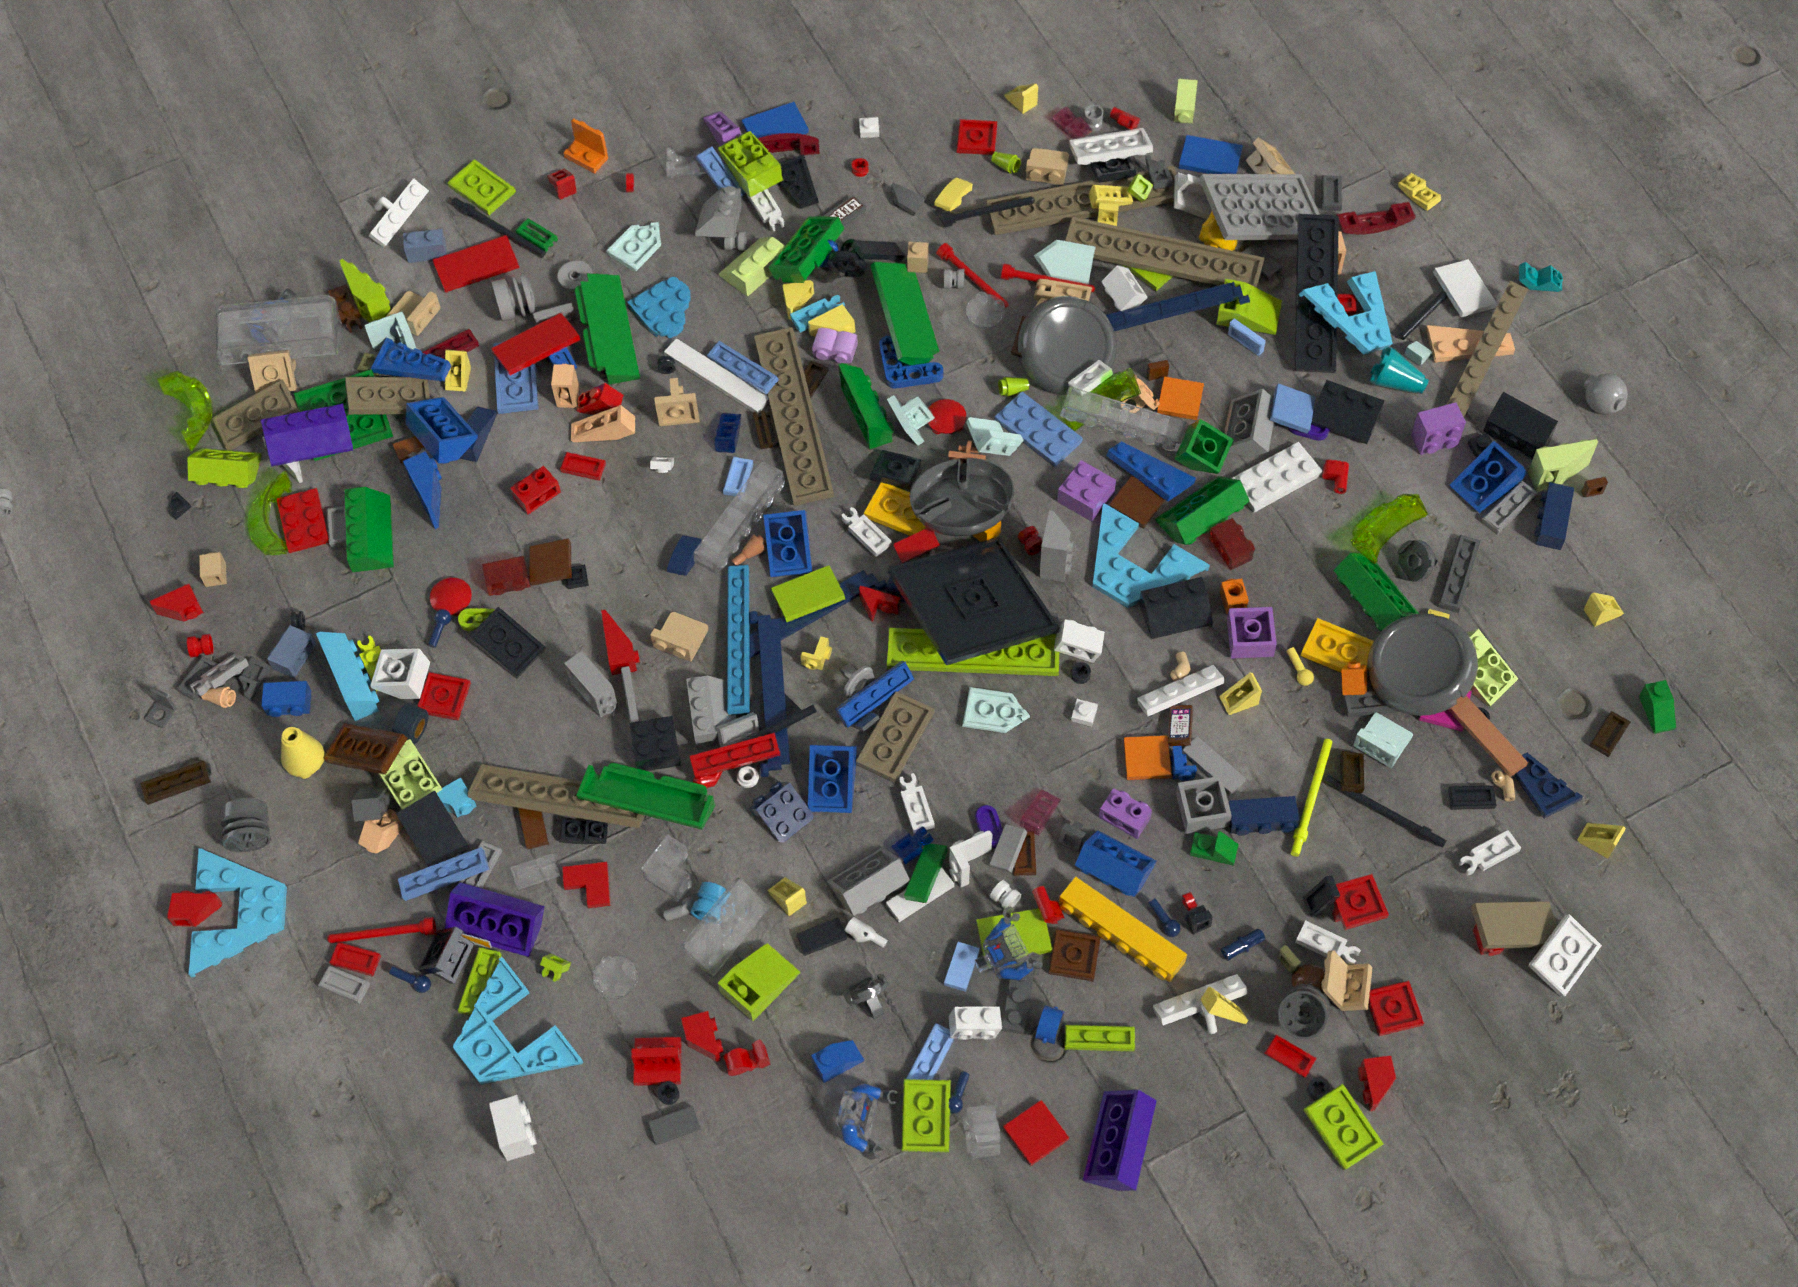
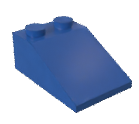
M1493 441L1449 486L1480 513L1512 490L1528 473L1518 461L1498 443Z
M425 451L403 461L417 496L434 528L437 529L439 528L442 489L439 480L442 477L437 469L438 466L434 458H429Z
M800 510L763 515L770 577L812 572L807 512Z
M810 745L808 808L810 811L852 813L857 746Z

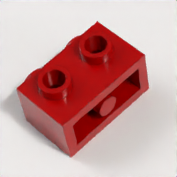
M545 466L532 471L529 476L516 482L510 488L513 499L527 515L561 493L558 481Z

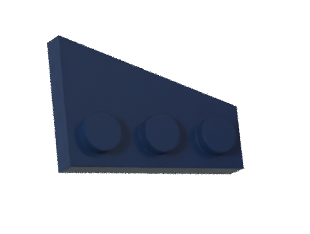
M1528 752L1522 755L1528 764L1515 773L1514 776L1544 819L1582 800L1583 796L1572 791L1562 779L1558 780L1548 772L1547 767Z

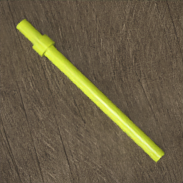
M1324 739L1301 820L1293 835L1294 843L1291 855L1299 857L1303 842H1306L1308 836V824L1333 743L1331 739Z

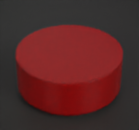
M626 173L627 193L634 192L633 173Z

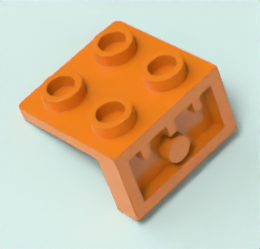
M573 118L571 125L575 140L563 153L564 158L595 174L608 160L604 134L598 129L591 128L585 122Z

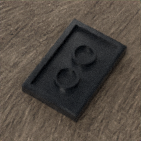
M499 606L469 635V639L516 679L546 650V647Z
M436 791L431 792L396 813L428 867L449 860L469 848Z

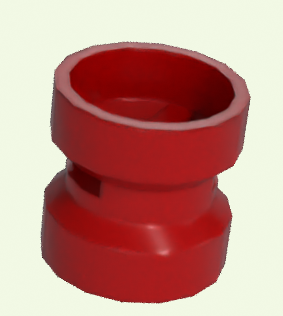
M1035 526L1024 528L1017 536L1020 543L1025 545L1024 549L1028 555H1034L1041 551L1043 539L1038 536L1039 532Z
M204 634L201 638L195 636L187 637V649L191 658L198 657L202 653L205 655H212L214 653L213 640L210 634Z

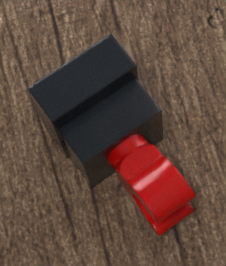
M1191 892L1182 895L1183 900L1181 901L1188 910L1185 920L1193 935L1211 927L1213 917L1209 910H1206L1204 905L1197 907Z

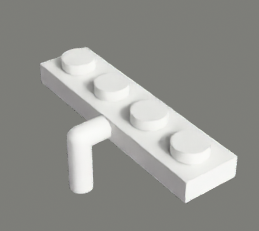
M413 178L394 204L387 198L381 197L374 208L380 211L385 207L388 211L368 236L385 248L429 190Z
M1238 974L1157 1003L1153 1005L1154 1013L1161 1024L1166 1025L1203 1011L1208 1032L1214 1034L1217 1032L1215 1016L1208 1013L1200 1000L1207 988L1215 989L1231 1001L1247 995V987Z

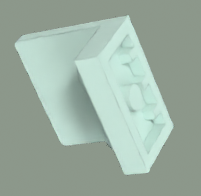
M403 312L392 314L365 325L374 351L381 349L386 337L392 339L395 343L401 342L406 344L408 348H416Z
M1375 713L1366 727L1360 729L1353 746L1392 768L1413 737V733L1379 713Z

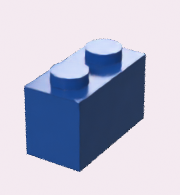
M307 681L264 683L262 708L266 715L271 717L310 714L312 690Z

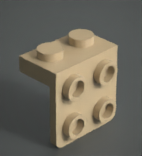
M1033 148L1030 159L1027 160L1026 180L1064 185L1069 154L1067 152Z
M408 291L389 312L387 317L403 312L410 332L418 336L441 307L437 295L431 291L425 298Z
M672 612L661 631L654 628L650 636L654 648L692 662L709 629L705 623Z
M1334 950L1328 951L1327 958L1324 961L1326 970L1325 977L1322 980L1323 992L1341 1011L1368 1010L1372 966L1370 964L1347 965Z

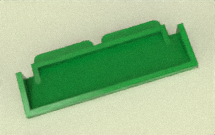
M873 262L870 265L898 360L910 366L930 362L934 359L933 355L939 352V347L916 273L908 272L905 264Z
M587 273L588 282L580 281L581 285L575 288L581 323L584 325L589 324V328L583 331L589 365L591 368H597L598 371L606 370L609 385L640 379L620 275Z
M610 763L608 767L604 766L601 775L595 773L592 765H588L576 795L578 799L703 830L716 806L713 796L708 795L707 788L704 785L669 776H663L660 780L655 779L652 772L617 763Z

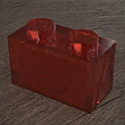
M1233 518L1211 528L1209 539L1230 570L1252 561L1255 547L1252 541L1247 540L1242 526L1237 524Z
M524 556L482 564L489 596L502 595L510 591H522L525 588L531 587Z

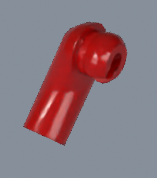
M723 771L700 778L694 777L693 783L704 785L706 788L714 787Z

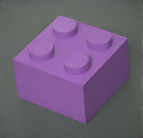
M1456 402L1418 412L1411 436L1420 455L1432 454L1440 449H1450L1458 445L1466 421Z
M1080 460L1058 489L1057 502L1093 522L1102 510L1103 504H1106L1114 494L1116 479Z
M1272 607L1230 608L1227 617L1231 658L1274 657L1277 643Z

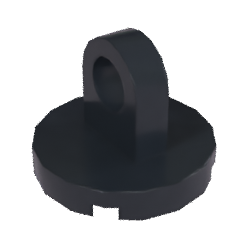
M848 239L842 244L840 251L832 252L829 255L827 265L836 274L841 272L845 273L844 276L856 278L862 276L866 271V261L861 259L854 249L848 252L855 239Z

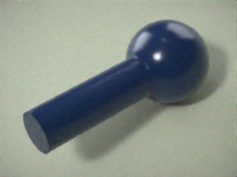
M440 609L434 615L436 625L428 643L430 647L436 648L444 626L451 621V614L446 609Z
M1154 898L1148 904L1163 923L1162 929L1164 934L1168 937H1176L1181 930L1180 924L1176 920L1170 919L1156 898Z
M392 966L389 971L390 975L412 984L414 990L418 993H425L431 987V980L426 975L414 976L395 966Z
M961 1072L953 1095H950L949 1108L951 1114H957L963 1108L961 1098L970 1076L967 1072Z

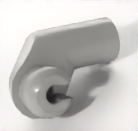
M686 897L682 901L683 905L664 910L666 921L690 914L694 899Z

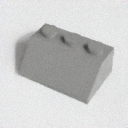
M732 186L721 187L703 203L695 236L735 237L741 213V188Z
M1264 389L1231 399L1224 434L1234 440L1228 453L1254 457L1269 451L1274 424L1273 421H1270L1273 397Z
M1049 510L1041 546L1040 578L1065 582L1066 575H1070L1074 541H1070L1071 532L1056 513Z
M708 675L688 678L686 682L696 747L717 745L719 740L716 727L736 719V714L728 715L727 681Z
M882 847L828 880L827 883L844 908L855 916L864 913L872 904L883 901L893 891L902 889L910 879L900 859Z

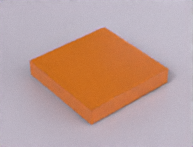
M1164 377L1157 414L1197 420L1204 383Z
M1168 736L1124 737L1127 780L1171 778Z

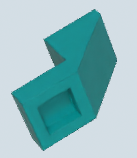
M1527 262L1519 264V281L1530 290L1562 291L1563 276L1560 271H1557L1551 265L1537 271Z

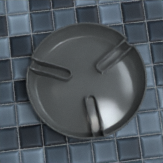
M1059 296L1038 304L1026 316L1019 331L1018 351L1022 353L1021 363L1025 371L1036 384L1055 394L1073 396L1078 394L1069 388L1068 382L1096 361L1100 360L1112 369L1116 358L1117 342L1109 319L1097 306L1078 297Z
M960 458L939 463L922 473L914 482L910 491L911 507L919 521L930 530L948 536L974 535L992 528L1008 513L1014 499V485L1010 475L999 465L977 458H967V463L960 464Z
M1413 614L1392 622L1379 633L1369 651L1367 671L1373 690L1386 705L1405 714L1418 716L1432 715L1450 709L1457 704L1458 698H1464L1468 694L1477 676L1478 657L1471 638L1457 623L1434 614Z

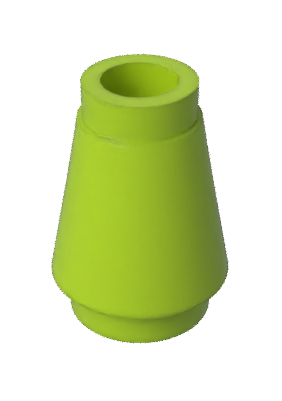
M994 152L992 155V163H995L1008 173H1016L1021 166V159L1017 155Z
M1003 377V379L998 381L999 393L1001 396L1005 395V397L1024 392L1029 390V381L1027 378Z

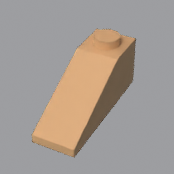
M622 405L571 423L572 442L619 440L635 434V416Z

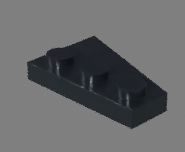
M804 154L779 162L783 181L779 183L797 205L802 209L819 203Z

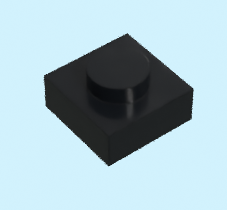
M1488 433L1469 439L1467 444L1475 458H1477L1492 443V440Z

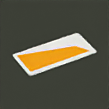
M461 934V936L470 940L475 945L492 949L491 943L488 940Z

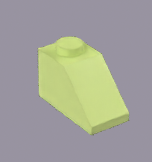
M1178 79L1174 122L1193 123L1198 80Z

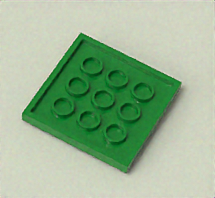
M371 369L348 377H374ZM345 378L294 393L300 412L343 404L353 449L394 437L386 414H348ZM337 454L314 458V460L318 461Z

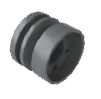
M242 798L227 802L221 806L222 842L225 849L233 852H250L264 848L270 843L271 836L269 833L270 827L267 823L269 817L266 802L255 798Z
M1299 984L1292 987L1285 994L1278 1010V1018L1282 1029L1297 1039H1311L1318 1036L1324 1030L1330 1015V1002L1327 995L1319 987L1312 984ZM1302 1005L1304 1007H1310L1309 1013L1307 1011H1301Z

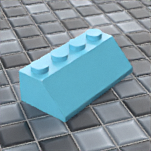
M316 633L354 720L357 721L378 712L379 709L376 703L380 701L375 690L370 691L369 689L371 680L367 673H362L361 669L365 667L360 656L355 657L354 652L357 651L353 639L348 641L345 633Z

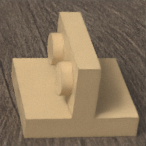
M1259 137L1253 142L1257 150L1246 159V162L1255 174H1295L1275 147Z
M289 350L248 355L255 394L282 379L289 391L297 389L294 376L296 362L295 359H291Z
M670 378L671 396L655 397L659 426L700 422L696 394H684L683 385L679 386L678 378Z

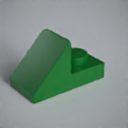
M1218 831L1217 837L1195 832L1190 856L1234 866L1238 843L1221 831Z

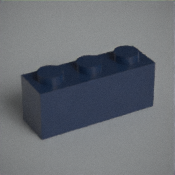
M1549 482L1547 489L1542 490L1540 501L1543 502V507L1540 506L1537 513V519H1540V523L1536 524L1534 536L1537 537L1536 545L1557 550L1562 549L1566 539L1575 487Z
M1295 796L1232 800L1228 802L1232 815L1229 825L1230 834L1243 836L1252 832H1259L1260 834L1279 830L1281 832H1291L1297 828L1299 823Z

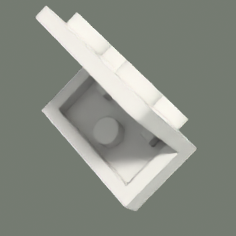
M990 831L977 832L972 838L965 841L959 840L950 847L949 866L951 869L949 872L953 881H958L960 887L969 884L970 866L968 861L991 851L992 833Z

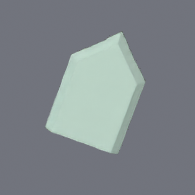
M655 222L645 226L631 225L606 250L607 254L632 271H637L661 246L659 223Z
M1055 240L1035 254L1034 257L1047 276L1089 284L1095 247Z
M969 687L962 727L1006 733L1030 718V715L1021 707L1012 693Z

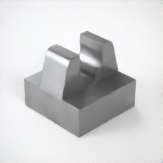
M1077 821L1072 826L1065 823L1058 843L1078 852L1082 847L1085 832L1081 831L1084 825Z

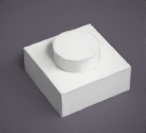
M878 117L859 118L860 138L879 137Z
M654 456L650 461V469H656V472L666 473L674 466V458Z
M1077 699L1071 721L1092 727L1098 704Z

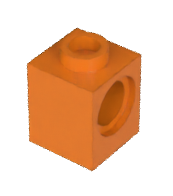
M1232 578L1221 582L1220 596L1226 614H1228L1230 608H1247L1249 599L1243 579ZM1230 593H1235L1237 596H1232Z
M1358 661L1348 662L1341 669L1343 695H1365L1368 690L1367 665H1360Z

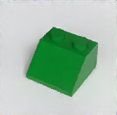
M1199 419L1188 426L1174 459L1191 470L1218 474L1234 439Z

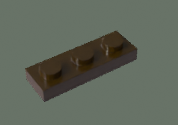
M203 760L141 782L140 785L144 800L149 805L211 783L207 765Z

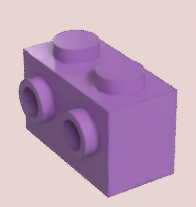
M1113 788L1100 808L1099 818L1138 839L1151 819L1152 809L1146 803L1130 798L1128 793Z

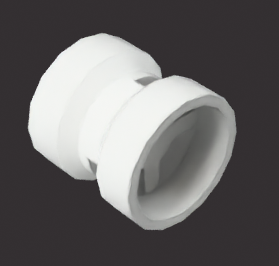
M1002 880L995 886L990 894V898L995 902L999 901L1002 904V908L1005 909L1006 907H1014L1021 898V893L1017 890H1012L1010 885L1005 880Z

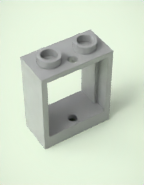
M582 651L564 663L570 683L600 718L615 710L618 704L613 686Z

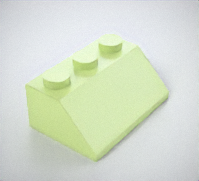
M774 237L759 238L722 270L719 276L748 297L772 276L769 266L785 245Z

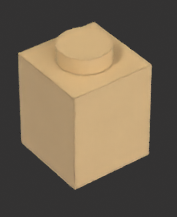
M909 242L907 255L908 272L927 273L928 243Z
M209 552L199 555L200 578L205 587L227 584L226 562L221 552Z

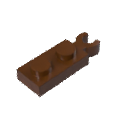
M347 284L329 290V295L342 324L346 323L350 333H353L351 329L353 325H358L362 329L363 326L359 319L361 315Z

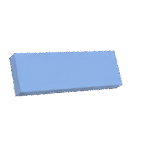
M935 1023L906 1079H934L955 1039L950 1038L949 1029Z

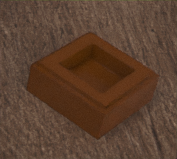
M1168 360L1148 364V381L1168 377Z
M1606 477L1586 480L1581 490L1583 497L1603 494L1608 484Z

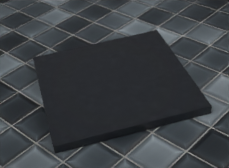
M999 537L888 568V574L946 666L1059 632L1060 627Z

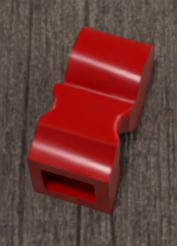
M761 1039L752 1043L753 1049L751 1050L736 1048L723 1056L729 1076L740 1075L746 1071H753L754 1068H764L771 1065L766 1046Z

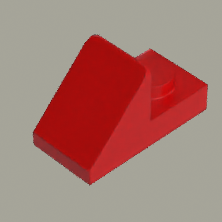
M565 168L547 175L549 182L554 185L559 199L577 193L574 175Z
M860 585V601L871 622H873L878 609L888 614L894 613L898 615L901 608L900 597Z

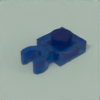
M923 826L916 831L913 837L908 833L891 847L899 858L907 864L923 852L922 845H928L934 839L930 833L927 834Z

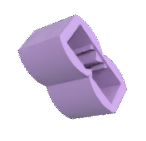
M818 328L812 346L813 356L820 360L833 359L838 363H852L858 344L857 335L845 331L837 332L829 328Z

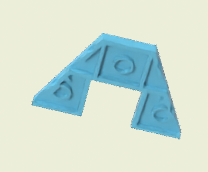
M1375 271L1351 277L1347 281L1365 311L1361 314L1348 317L1343 305L1340 304L1328 283L1304 289L1299 293L1300 297L1305 296L1315 305L1314 310L1322 314L1324 319L1334 328L1339 327L1346 333L1347 336L1345 338L1354 344L1363 355L1382 350L1385 346L1389 347L1393 344Z
M1105 503L1103 504L1093 579V588L1123 606L1130 608L1139 602L1140 592L1143 590L1189 580L1191 576L1204 570H1209L1210 565L1175 544L1152 574L1120 556L1119 552L1138 529L1139 523Z
M199 849L195 888L197 893L204 891H240L237 929L192 932L189 963L190 977H195L196 973L211 965L216 966L221 960L233 957L244 951L245 947L255 942L259 943L269 935L284 930L287 895L285 884L206 850Z
M503 957L499 959V963L492 977L488 979L485 990L480 994L469 1020L464 1024L461 1035L453 1045L456 1053L480 1084L582 1064L583 1060L556 1025L519 1053L514 1050L495 1025L494 1019L529 994L528 989Z

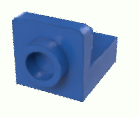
M567 347L547 357L548 362H551L553 367L554 365L569 364L574 365L575 370L577 369Z
M1173 746L1171 751L1173 779H1179L1180 781L1194 779L1197 766H1187L1186 754H1182V746Z

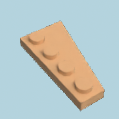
M1427 325L1426 332L1431 351L1433 352L1434 363L1471 359L1484 331ZM1506 333L1495 356L1514 354L1515 347L1511 333Z

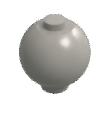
M1614 374L1592 375L1585 381L1586 401L1595 412L1599 414H1613L1625 407L1628 390L1620 377Z

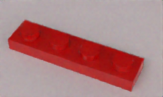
M775 733L691 755L690 760L695 778H700L781 755Z

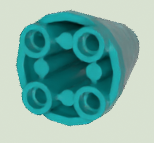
M1385 346L1380 355V363H1375L1370 372L1372 375L1369 381L1373 385L1422 394L1429 379L1425 378L1421 371L1394 348Z

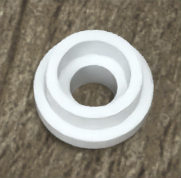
M750 766L741 768L737 773V781L744 788L755 786L759 780L757 770ZM746 776L752 777L750 780L744 779Z

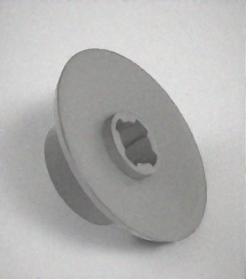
M570 261L559 269L557 277L562 286L575 290L578 285H581L580 281L588 282L587 273L593 274L591 267L583 261Z

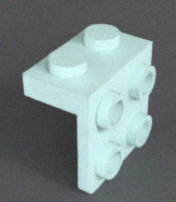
M969 417L966 421L978 452L1010 456L1023 442L1020 434L1003 432L998 421Z

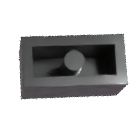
M386 786L360 788L351 800L354 821L380 820L385 812H387L388 806H391L390 793H387Z

